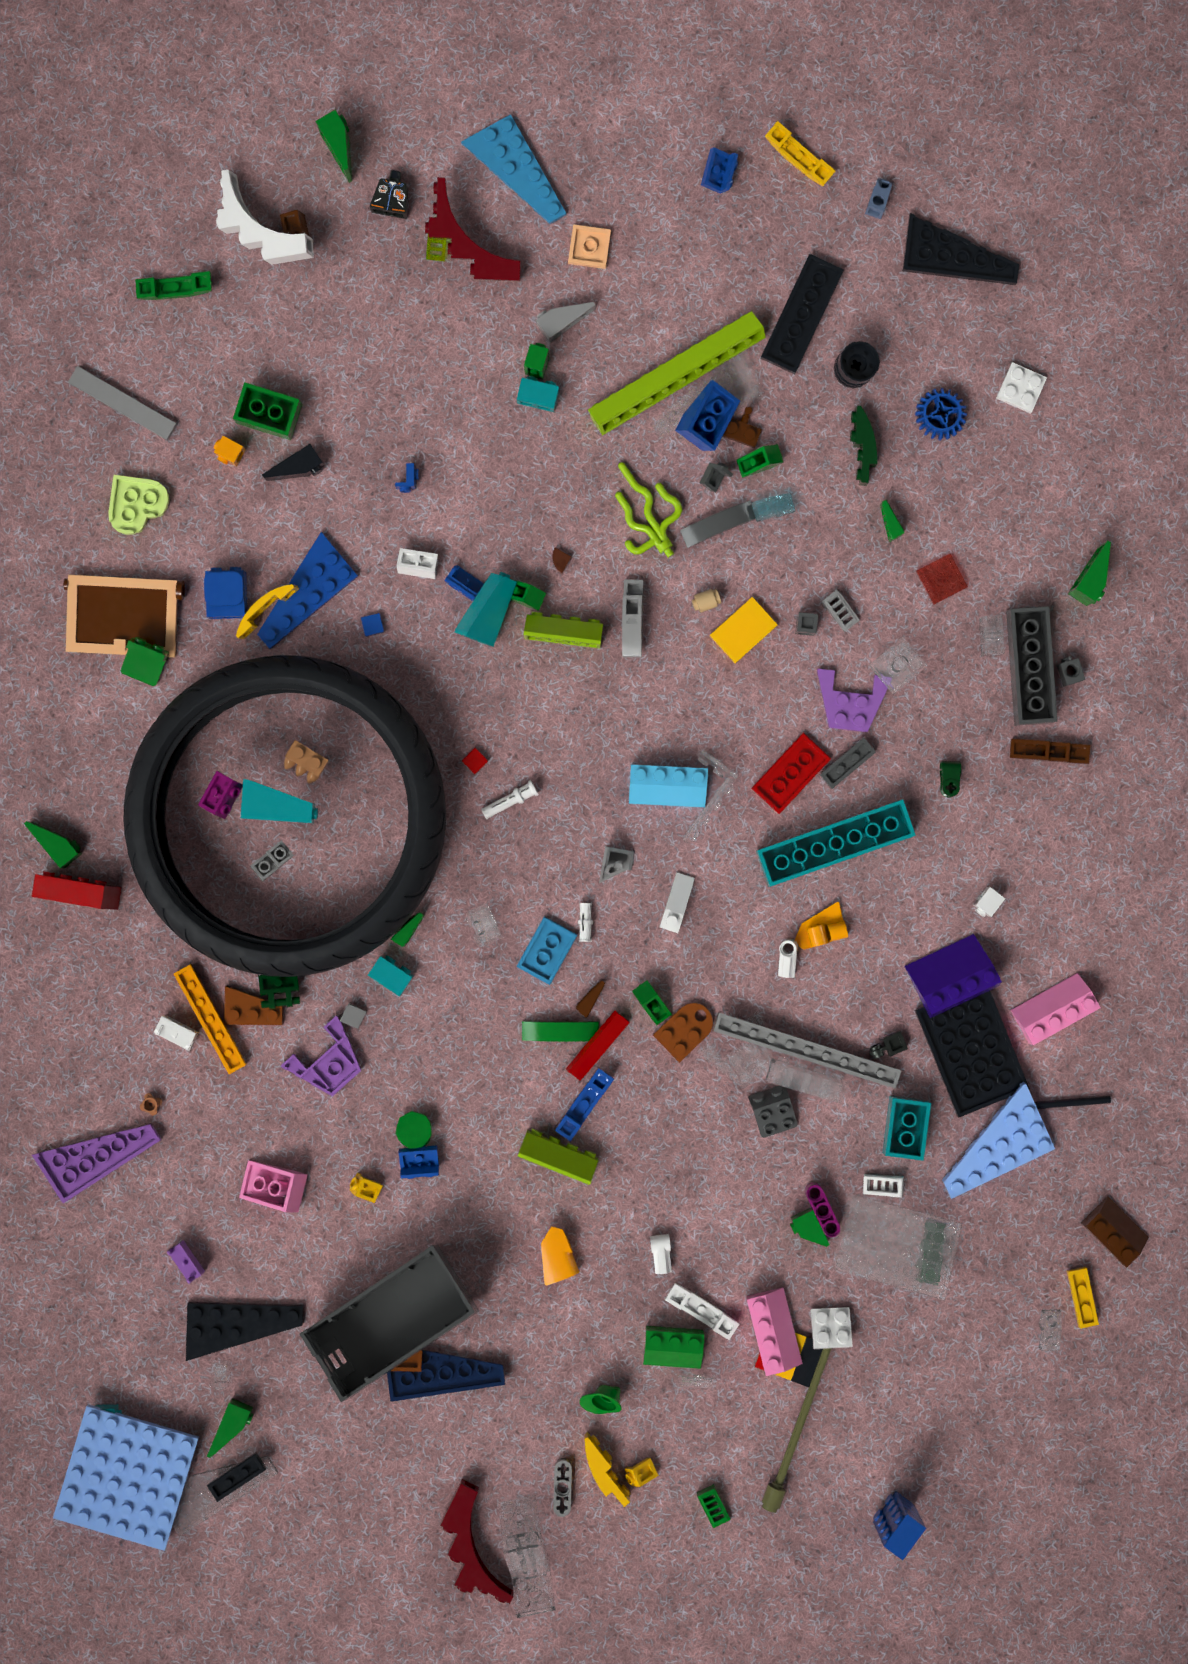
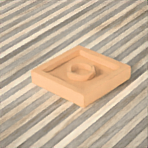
M573 224L568 264L606 269L611 230Z

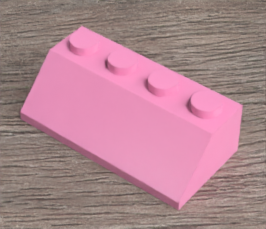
M1076 973L1010 1011L1028 1043L1035 1045L1101 1007L1090 988L1079 974Z
M784 1288L746 1296L765 1375L782 1373L803 1364Z

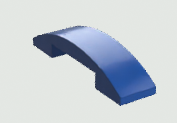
M598 1068L564 1115L555 1131L571 1142L614 1078Z

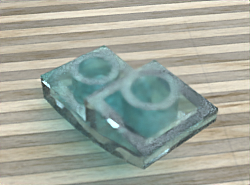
M791 493L752 502L757 522L796 512Z

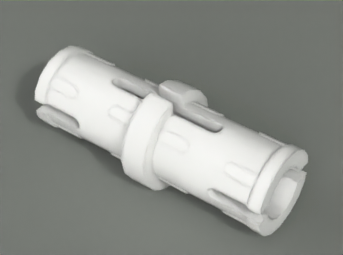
M579 903V942H592V903Z

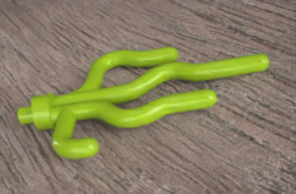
M620 462L618 468L636 492L643 494L645 497L644 515L651 525L650 527L645 524L636 523L633 519L630 504L621 492H616L615 497L625 511V520L628 526L633 530L645 532L650 537V540L639 547H635L630 540H626V548L631 553L637 555L644 553L655 545L660 554L665 553L670 558L674 555L671 549L673 544L667 537L666 529L681 516V502L675 496L670 495L661 483H656L655 488L660 496L675 507L674 513L665 518L659 525L651 512L653 505L651 492L636 481L624 462Z

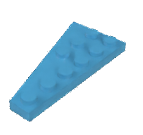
M511 114L461 141L465 148L474 154L478 160L485 164L490 171L517 193L523 201L527 202L549 224L566 216L563 206Z

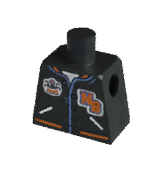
M391 170L389 180L383 178L379 180L370 203L371 213L407 219L408 187L406 183L400 182L401 172Z

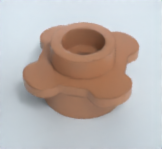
M147 1093L142 1104H140V1109L154 1116L158 1113L157 1109L162 1104V1099L155 1098L151 1093Z

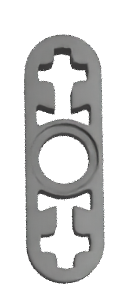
M566 1458L557 1460L554 1469L553 1510L560 1517L568 1515L571 1510L572 1464ZM563 1463L566 1467H569V1469L565 1470V1477H569V1479L561 1477V1469H558V1467H561ZM564 1482L568 1485V1490L560 1492L557 1489V1485ZM560 1497H564V1506H568L564 1508V1511H560V1508L557 1507L560 1506Z

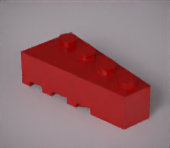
M43 871V875L35 874L31 897L98 909L118 910L122 887L106 885L107 882L95 880V883L89 882L88 878L78 877L77 880H73L72 876L60 874V877H55V873Z

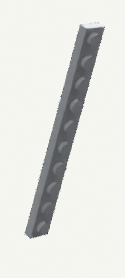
M719 1012L712 1030L895 1089L901 1073L899 1069Z

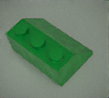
M646 1326L643 1365L701 1369L704 1331L700 1329Z

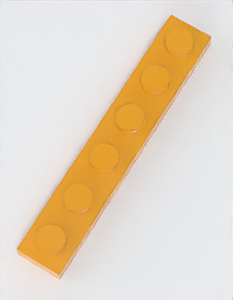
M192 964L175 972L174 976L228 1074L247 1065Z

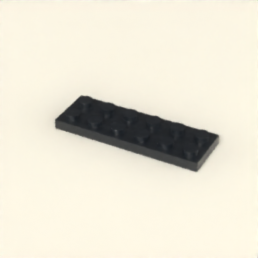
M809 254L760 359L795 375L844 269Z

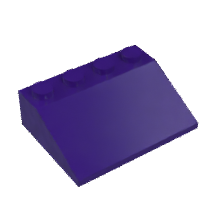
M974 934L904 966L930 1018L988 992L1002 983L994 965Z

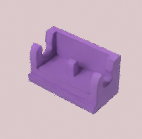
M184 1240L167 1251V1254L171 1256L188 1284L205 1272Z

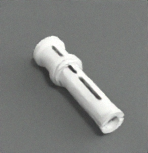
M529 780L528 784L520 788H514L511 794L481 808L485 818L488 819L516 803L523 804L524 800L534 795L538 796L539 794L532 781Z

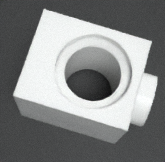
M986 887L973 905L976 907L975 911L982 917L986 915L992 917L1005 898L991 887Z

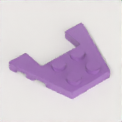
M817 669L828 727L868 732L892 677L874 675L872 695L834 691L835 670Z
M338 1015L324 1026L336 1043L309 1068L295 1054L281 1065L283 1069L290 1071L295 1076L304 1079L332 1097L362 1070Z

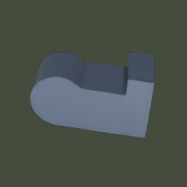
M881 178L877 179L865 211L866 215L878 219L882 218L892 182Z

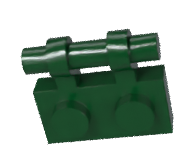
M258 975L260 996L268 995V1000L261 1001V1008L276 1009L275 1007L279 1006L293 1007L295 1004H300V996L292 997L291 993L299 991L298 976ZM285 993L286 998L274 999V994Z

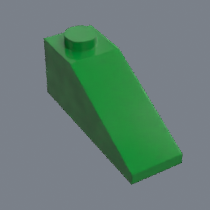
M30 821L24 823L59 868H66L82 854L79 850L81 849L80 845L74 839L71 841V839Z
M233 1398L230 1400L207 1454L208 1458H211L240 1433L246 1424L250 1425L254 1416L251 1413L252 1406Z

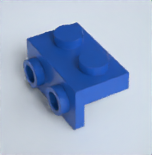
M715 147L711 148L701 186L720 194L728 191L733 184L732 177L738 165V154H728Z
M437 1145L413 1149L399 1148L400 1178L413 1179L415 1177L439 1175L440 1165Z

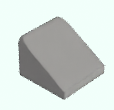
M349 1003L340 1022L358 1029L367 1011Z

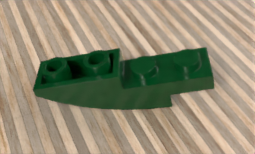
M856 406L855 411L851 412V423H854V430L850 432V442H853V447L861 448L857 450V461H860V469H856V480H859V486H867L869 483V467H876L877 447L874 432L865 411L861 406Z

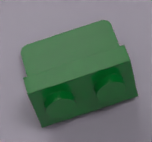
M133 637L128 640L126 646L128 651L120 671L126 676L148 685L156 686L169 651L164 650L165 648L160 645L149 644L140 637Z

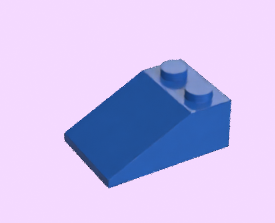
M711 380L685 411L675 431L700 450L715 451L740 400L714 380Z

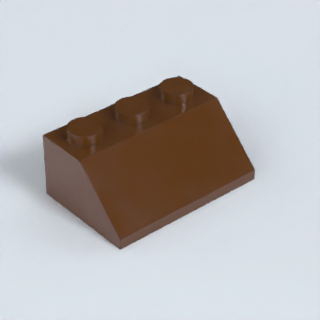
M1109 1196L1081 1222L1126 1268L1141 1254L1149 1238Z

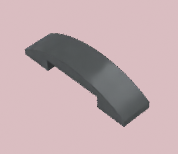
M747 501L702 519L680 530L687 548L704 542L706 539L757 519V515L751 502Z

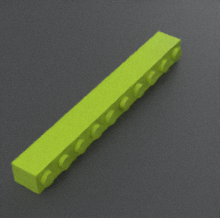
M752 311L742 315L739 319L724 326L716 333L709 335L703 341L692 345L688 350L677 354L673 359L659 365L656 369L644 374L633 383L627 384L623 389L609 395L603 401L594 404L588 409L593 423L602 436L766 338L763 325Z

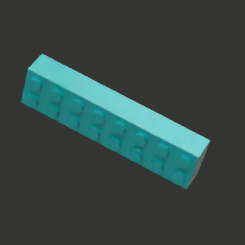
M902 799L756 850V854L767 885L771 887L914 837L916 834Z

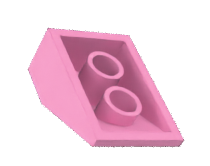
M248 1160L239 1198L283 1212H299L308 1174Z

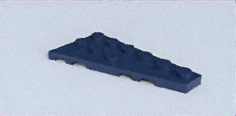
M423 1350L421 1372L390 1371L387 1373L390 1402L506 1385L503 1364Z

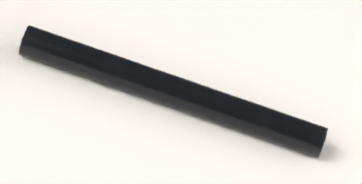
M1098 1096L1036 1101L1034 1103L1037 1109L1108 1104L1111 1103V1097Z

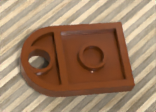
M688 1003L672 1015L653 1036L680 1063L709 1035L713 1026L712 1015L705 1006L699 1003ZM698 1010H703L706 1013V1018L703 1021H698L695 1018V1013Z

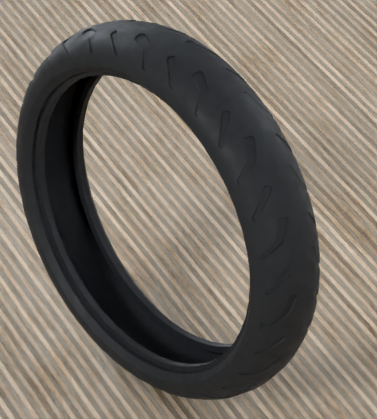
M296 655L264 656L234 663L212 672L186 688L161 712L143 738L130 769L124 798V835L130 863L142 892L157 915L179 938L208 958L240 971L266 976H305L336 969L365 956L394 935L414 913L427 893L440 862L446 830L445 792L438 763L423 731L403 705L384 688L366 676L331 661ZM301 693L319 696L337 702L356 712L378 732L391 750L399 766L407 794L408 829L405 845L397 868L385 889L367 909L347 924L331 932L308 939L277 940L259 937L243 932L217 918L195 898L182 880L173 861L166 834L165 813L169 785L178 761L189 743L201 729L224 711L244 701L269 694Z

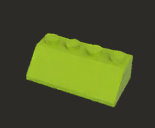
M531 612V615L527 614L523 635L524 639L600 649L603 624H600V620L588 619V622H584L578 617H569L568 620L562 619L561 615L551 614L550 617H544L543 613Z
M535 1129L527 1130L518 1152V1157L588 1185L591 1184L598 1164V1158L595 1157V1153L585 1150V1153L578 1150V1146L567 1143L566 1146L560 1143V1139L553 1136L546 1138L542 1136V1132Z

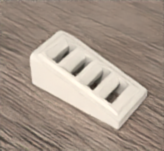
M864 1174L863 1194L902 1198L904 1176ZM870 1180H874L873 1190H870ZM878 1180H881V1190H877ZM886 1181H889V1191H885ZM894 1182H897V1191H893Z

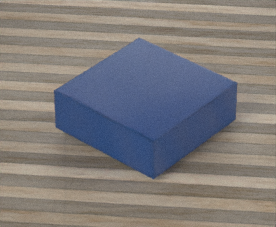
M380 613L361 617L366 637L384 633Z

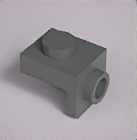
M709 462L700 484L716 493L723 477H732L733 473L723 463L718 462V464Z

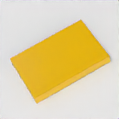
M751 597L709 636L736 664L778 624Z

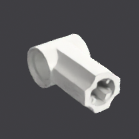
M790 938L784 940L779 947L778 976L785 978H795L798 944L794 939ZM786 943L793 945L794 951L792 953L784 950Z
M669 1234L650 1236L655 1274L672 1272Z

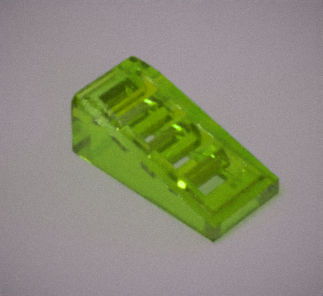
M428 237L426 260L445 262L447 239H429ZM431 243L442 244V248L431 247ZM431 251L442 252L441 255L430 254Z

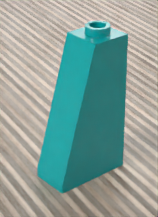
M500 572L499 575L490 574L454 633L494 647L517 583L510 579L511 575Z
M243 779L240 818L313 824L314 820L318 819V808H315L314 803L252 780Z

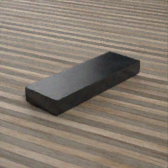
M255 1452L208 1483L207 1487L218 1502L264 1472L267 1467L257 1452Z

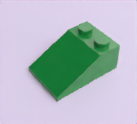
M333 110L315 122L321 137L350 183L352 182L350 140L348 136L350 130L342 114L338 115L337 111Z
M1108 540L1098 546L1068 592V595L1085 606L1092 603L1095 604L1096 601L1099 602L1105 594L1103 589L1107 582L1111 542Z

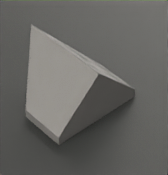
M605 846L599 883L626 870H631L634 852Z

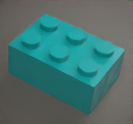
M889 1095L882 1150L885 1156L924 1161L931 1103L928 1100Z

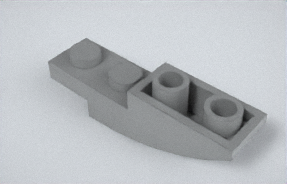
M624 580L622 657H642L643 580Z

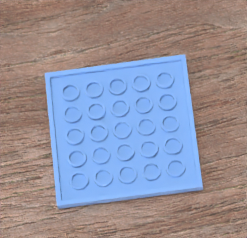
M88 1404L83 1415L53 1519L165 1551L199 1436L117 1412L111 1413Z

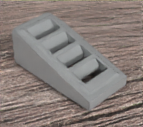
M835 590L821 602L844 632L860 621L838 590ZM837 598L838 601L831 606L829 603ZM842 604L843 607L835 612L834 609ZM846 610L848 613L840 619L838 615ZM851 616L853 619L844 625L843 621Z

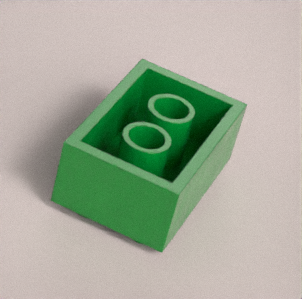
M244 382L233 420L236 424L291 441L303 404L297 398Z

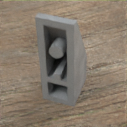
M594 302L554 308L548 312L545 310L537 316L536 325L548 342L551 343L596 310V305Z

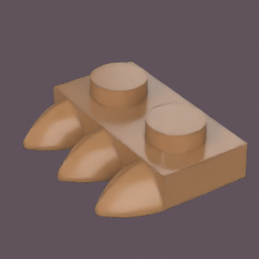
M294 740L285 755L284 768L287 770L297 764L296 776H301L308 771L307 782L313 783L320 777L329 760Z

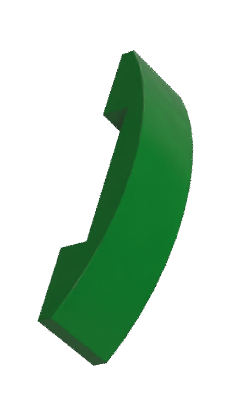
M210 271L191 273V276L155 279L154 277L135 279L137 299L141 300L192 297L212 291Z
M522 1021V1041L585 1042L589 1041L599 1030V1022Z

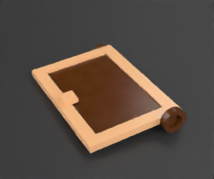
M68 575V579H64V590H68L66 652L126 655L128 640L133 637H140L149 644L164 647V650L169 651L168 657H175L178 600H184L185 597L184 581Z

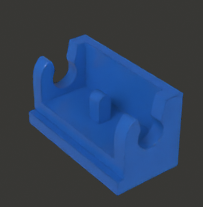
M458 565L452 568L444 580L446 584L471 601H474L484 583Z

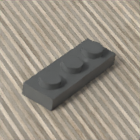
M862 738L819 775L833 789L874 755L876 751L865 738Z

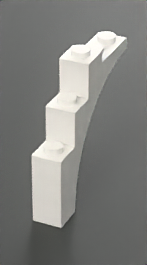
M230 170L221 171L222 178L220 179V184L223 189L222 205L224 209L217 210L218 217L216 218L217 226L221 231L226 234L239 232L238 236L241 245L248 249L261 248L263 259L271 265L314 258L313 239L305 233L286 234L263 227L251 215L244 204L239 191L237 175Z

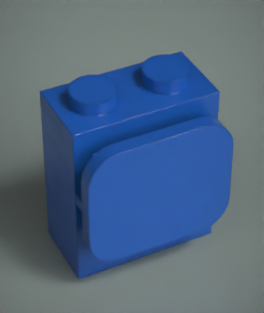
M230 567V570L222 571V568H210V571H205L204 598L206 601V617L208 619L243 618L248 611L247 575L244 570H241V567Z

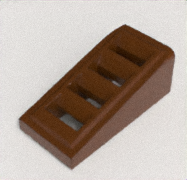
M600 980L576 1005V1009L585 1018L588 1017L605 986L603 980Z

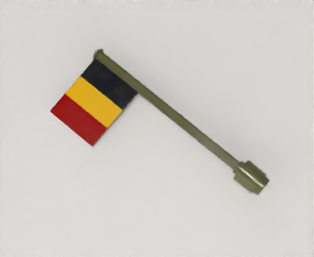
M795 1332L803 1364L774 1375L809 1388L777 1477L773 1483H768L762 1499V1508L773 1513L780 1509L786 1490L782 1484L831 1348L813 1349V1338ZM759 1352L755 1367L764 1370Z

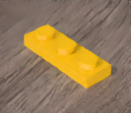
M1081 1267L1066 1270L1078 1327L1082 1329L1099 1325L1087 1268Z

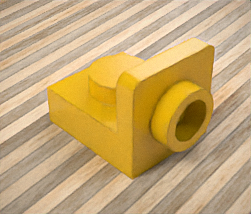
M357 1173L350 1182L349 1190L354 1196L375 1203L383 1185Z
M646 1458L633 1467L625 1468V1476L628 1483L635 1487H641L659 1476L651 1458Z

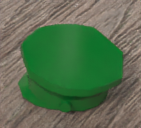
M411 1111L399 1118L395 1134L398 1140L407 1148H420L426 1146L432 1136L431 1122L426 1115Z

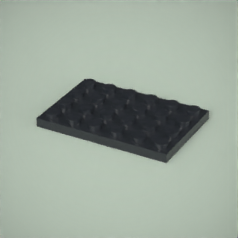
M990 991L932 1018L929 1017L924 1006L914 1010L958 1118L1009 1098L1020 1087L1019 1084L1025 1082L1028 1089H1030Z

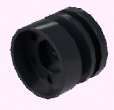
M862 341L852 342L843 349L835 360L833 368L835 377L845 387L852 389L862 387L878 371L880 364L879 355L869 343ZM852 365H854V366L857 365V366H858V369H857V370H856L855 368L852 369L851 366H852Z

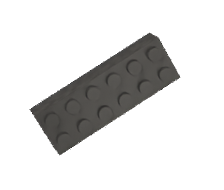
M1049 606L1010 609L1006 611L1014 726L1058 722Z

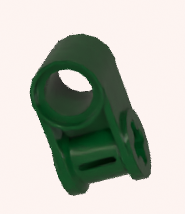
M941 761L940 791L944 797L951 798L957 795L960 790L961 761ZM949 784H951V787L954 788V790L951 793H949V790H946L945 788L949 786Z

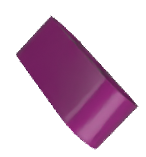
M815 1182L807 1184L805 1195L823 1232L828 1237H836L840 1232V1225L823 1189ZM812 1188L819 1189V1193L815 1197L809 1195V1191ZM821 1205L827 1206V1211L824 1214L817 1212ZM828 1223L835 1224L833 1231H826Z

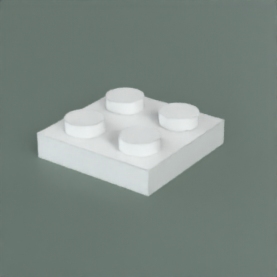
M1012 362L996 399L1031 414L1047 377Z
M849 1307L810 1310L813 1349L853 1347Z

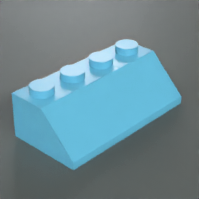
M631 765L629 804L705 808L708 768Z

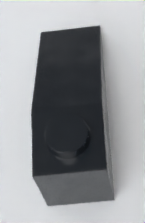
M308 444L263 473L262 476L266 481L308 477L310 475L316 476L323 471L324 464L312 445Z

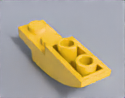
M587 1432L585 1434L586 1457L597 1485L606 1497L613 1493L623 1507L630 1503L629 1490L625 1485L621 1486L617 1482L618 1477L613 1470L609 1471L612 1467L611 1455L607 1450L602 1451L598 1446L600 1442L595 1435L590 1436Z

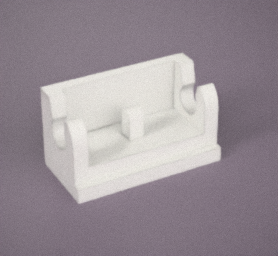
M400 548L397 561V571L399 574L436 579L438 554Z
M167 1015L161 1016L154 1031L156 1035L179 1045L187 1051H190L199 1034L198 1031Z

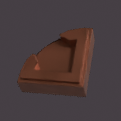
M554 548L552 554L554 566L563 574L572 557Z

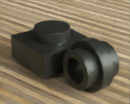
M897 1031L882 1038L884 1046L880 1044L871 1046L869 1053L870 1056L876 1059L885 1055L883 1051L887 1050L888 1055L891 1057L908 1048L901 1031Z

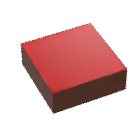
M476 748L462 760L474 774L489 762Z

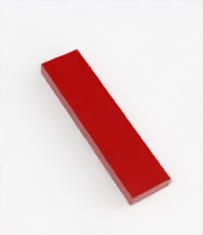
M614 1011L566 1067V1070L581 1081L630 1022L617 1011Z

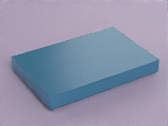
M544 916L516 967L550 985L575 941L577 934Z

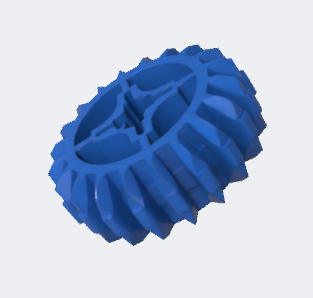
M941 388L939 394L936 389H933L932 394L927 392L925 394L926 398L921 397L920 402L922 404H917L916 406L920 411H916L915 416L920 417L916 420V423H922L919 430L925 428V436L930 432L932 433L931 439L938 435V440L941 441L944 435L945 439L948 440L950 434L955 437L957 435L956 430L959 432L962 430L961 425L966 423L963 418L967 416V413L962 412L966 409V405L960 406L963 399H956L958 393L952 396L950 395L951 389L944 393V388ZM940 400L950 403L952 407H946ZM934 401L935 411L926 415L928 404ZM939 411L941 413H947L943 416V418L941 415H936ZM956 413L954 424L948 427V417ZM935 421L942 428H937L933 426L930 422Z

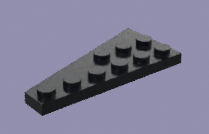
M912 213L909 214L903 272L1016 285L1019 264L999 254L995 255L982 246L978 247L970 243L971 241L946 229H940L927 220L923 221Z
M188 1302L186 1361L303 1325L304 1305Z

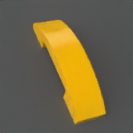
M777 121L765 135L766 139L793 166L817 184L824 186L835 173V170L824 160L817 159L791 136L792 133Z
M293 584L281 586L258 599L241 620L236 636L239 639H245L258 627L253 621L278 598L282 601H287L299 590V587Z

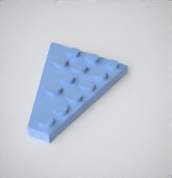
M1025 1082L1019 1084L1020 1087L1007 1099L1006 1104L994 1115L987 1128L981 1131L979 1137L965 1151L966 1153L958 1163L956 1162L951 1172L947 1173L942 1179L951 1199L1055 1149Z

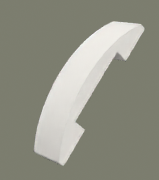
M674 1283L665 1297L667 1302L689 1313L728 1340H730L739 1326V1323L729 1315L677 1283Z

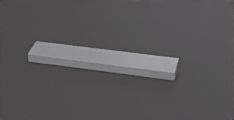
M79 366L76 367L68 381L72 386L167 441L177 426L175 422Z

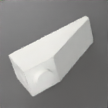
M676 872L659 925L660 928L675 933L679 932L695 878Z

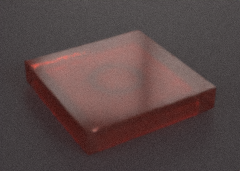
M951 553L916 571L933 605L968 587Z

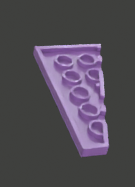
M147 1124L43 1151L32 1156L62 1203H65L162 1139L153 1125Z

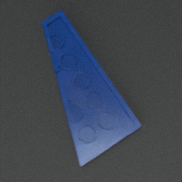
M322 532L288 584L298 586L299 590L287 601L280 599L277 601L257 633L269 649L273 648L358 577Z

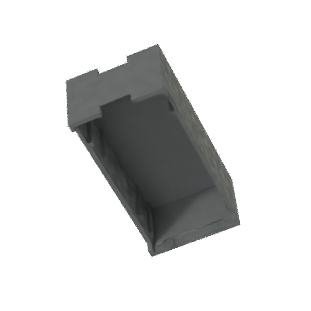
M431 1245L373 1286L301 1332L300 1336L312 1356L316 1358L337 1397L343 1402L479 1312V1309L438 1245ZM337 1349H340L347 1362L345 1364L341 1362L335 1351ZM330 1354L334 1355L340 1365L339 1368H335L329 1358Z

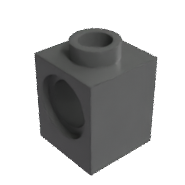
M799 612L796 619L795 634L814 636L817 632L818 614Z
M1070 656L1061 659V663L1056 665L1063 687L1086 680L1079 658L1073 659ZM1067 666L1073 667L1074 674L1072 676L1067 674Z

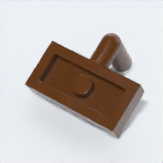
M745 408L741 421L731 418L722 437L755 448L762 429L748 424L752 408Z

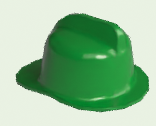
M600 1385L593 1394L582 1396L580 1398V1405L586 1411L594 1414L620 1412L622 1410L619 1403L621 1390L619 1387Z

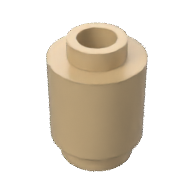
M709 589L694 595L692 604L695 611L699 610L702 613L718 607L717 605L721 604V599L717 589Z

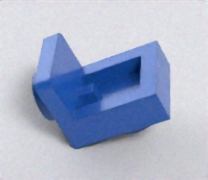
M406 463V482L395 483L396 489L400 490L401 493H410L411 489H416V480H419V469H415L414 463Z

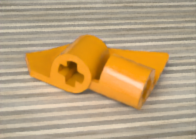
M839 902L834 903L801 923L795 937V941L801 949L804 950L848 938V931L842 918Z
M551 1226L541 1242L544 1284L546 1286L570 1278L580 1272L564 1230Z

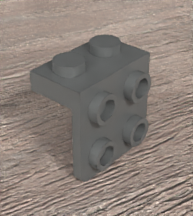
M784 1084L748 1096L761 1137L765 1138L797 1127L798 1124L792 1103Z

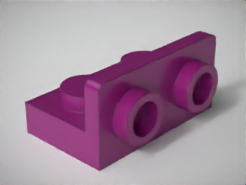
M216 771L198 806L220 818L226 819L227 815L231 812L234 802L241 793L243 784Z

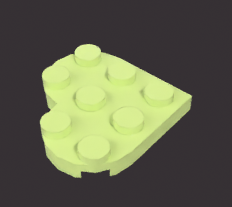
M113 475L108 514L113 528L119 533L125 535L140 533L146 526L148 519L164 515L169 505V494L163 485L151 479Z

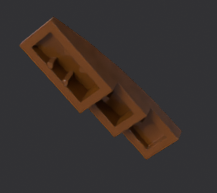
M1011 739L1010 758L1090 764L1091 745Z

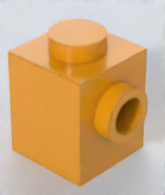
M225 436L218 439L214 445V453L218 456L217 460L226 465L229 462L237 466L246 451L243 446Z

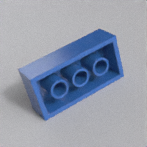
M895 1491L893 1495L890 1494L886 1498L884 1508L875 1513L873 1523L883 1546L901 1560H904L926 1530V1527L915 1505Z

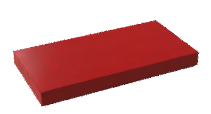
M803 732L751 789L774 811L780 814L832 758Z

